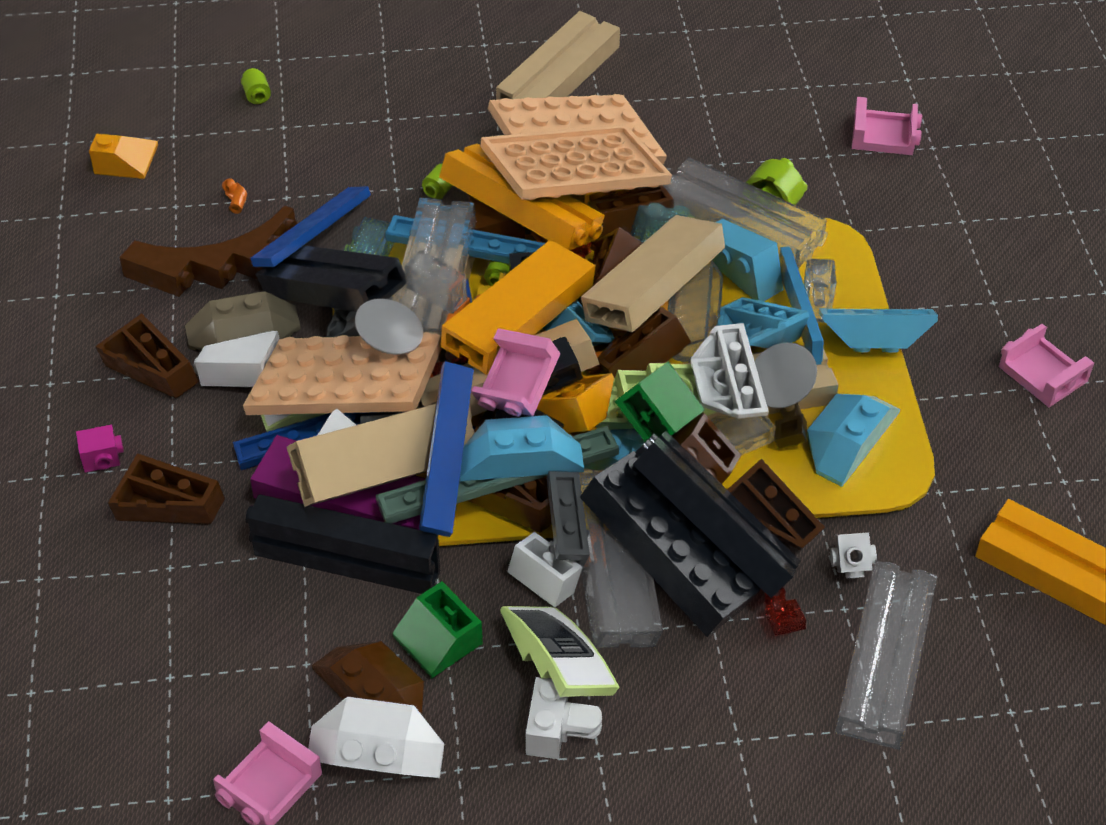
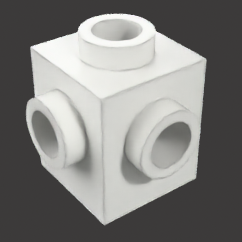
M869 533L834 535L835 548H830L832 567L837 566V572H845L846 578L865 577L864 571L872 570V564L877 562L875 545H870ZM853 550L857 554L854 561L850 559V553Z

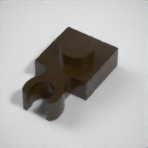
M798 403L794 404L795 407L790 412H787L785 408H780L783 419L775 421L774 440L778 449L807 441V421Z

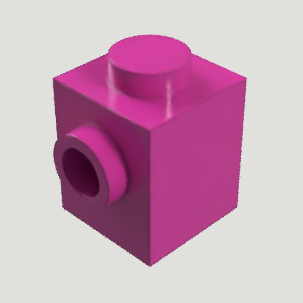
M112 424L76 431L79 455L85 473L120 466L119 453H124L121 435L115 436Z

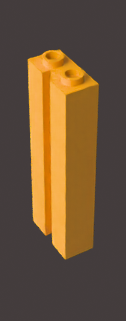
M480 144L467 146L464 148V152L457 149L445 153L439 178L548 241L551 239L566 249L572 250L600 237L603 231L604 214L570 195H561L558 198L540 197L534 200L521 199L482 150Z
M550 239L442 325L441 347L458 358L462 355L469 358V365L487 375L500 349V346L493 339L497 329L535 335L593 286L596 265Z
M1008 498L997 514L996 520L989 525L980 538L975 557L1106 625V548Z

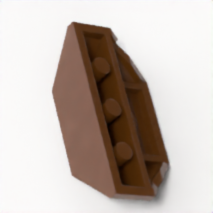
M382 641L336 647L312 665V669L343 700L346 697L414 705L422 715L424 681Z

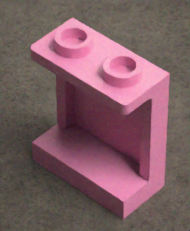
M857 97L853 122L852 149L913 155L915 145L919 146L921 140V130H917L920 129L922 114L918 113V104H912L910 114L867 110V98Z
M1040 324L1034 329H1028L1022 337L1014 342L1009 341L1002 348L999 368L1047 407H1051L1088 382L1094 362L1086 356L1074 362L1045 339L1044 335L1047 327Z
M498 328L493 339L500 346V349L483 387L473 386L471 393L478 400V405L484 409L494 411L497 408L513 416L519 417L523 414L533 417L561 353L550 338Z
M268 721L259 730L261 742L225 779L220 775L213 779L216 799L228 809L233 807L239 811L241 817L249 825H275L322 775L320 757Z

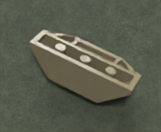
M266 291L209 301L185 325L189 349H198L200 351L206 345L270 331H278L279 338L283 339L290 337L294 332L301 329L296 306Z

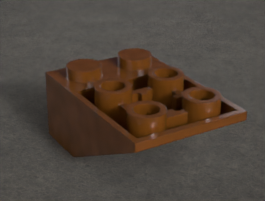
M705 413L699 414L671 435L721 484L730 476L741 456Z

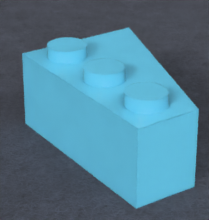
M725 219L717 221L716 223H722L725 249L712 259L710 263L752 299L766 301L783 291L777 242Z

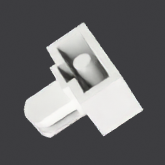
M533 532L515 545L507 572L553 607H556L574 594L582 566L574 560H556L554 541L548 542L539 534Z
M536 677L526 729V755L559 759L561 743L567 742L568 736L595 739L600 734L602 729V712L598 706L568 702V697L559 696L552 679Z

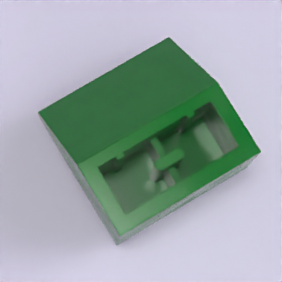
M669 361L614 401L645 442L654 433L658 437L665 431L673 435L705 411L704 407Z
M443 581L415 599L392 633L396 641L431 678L483 644L482 621Z

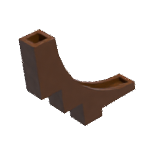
M284 205L271 219L258 228L237 238L217 244L174 248L156 246L134 240L119 257L123 276L178 297L181 296L186 288L192 285L193 280L223 289L235 277L236 272L257 279L255 274L263 267H253L250 258L297 225L294 208Z

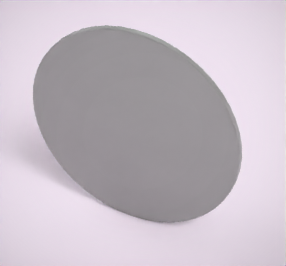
M373 299L362 304L356 312L355 326L357 332L368 345L378 351L393 355L406 354L415 350L422 341L423 328L419 318L413 311L399 302L389 299Z
M787 342L773 345L764 350L754 361L768 407L785 408L792 406L804 399L815 384L817 377L816 361L813 355L799 344Z

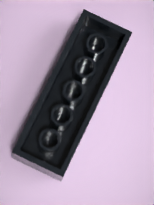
M635 451L595 475L580 498L703 634L708 637L742 611L759 593L761 588L633 465L639 458Z

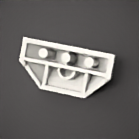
M744 323L714 326L710 335L703 341L690 360L701 405L706 409L738 419L767 416L769 411Z
M346 697L312 725L308 749L320 757V763L394 774L440 778L445 744L414 705Z

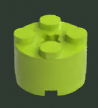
M769 159L764 161L746 181L744 198L748 206L758 215L764 213L769 215L768 219L785 218L803 197L807 190V184L789 159Z

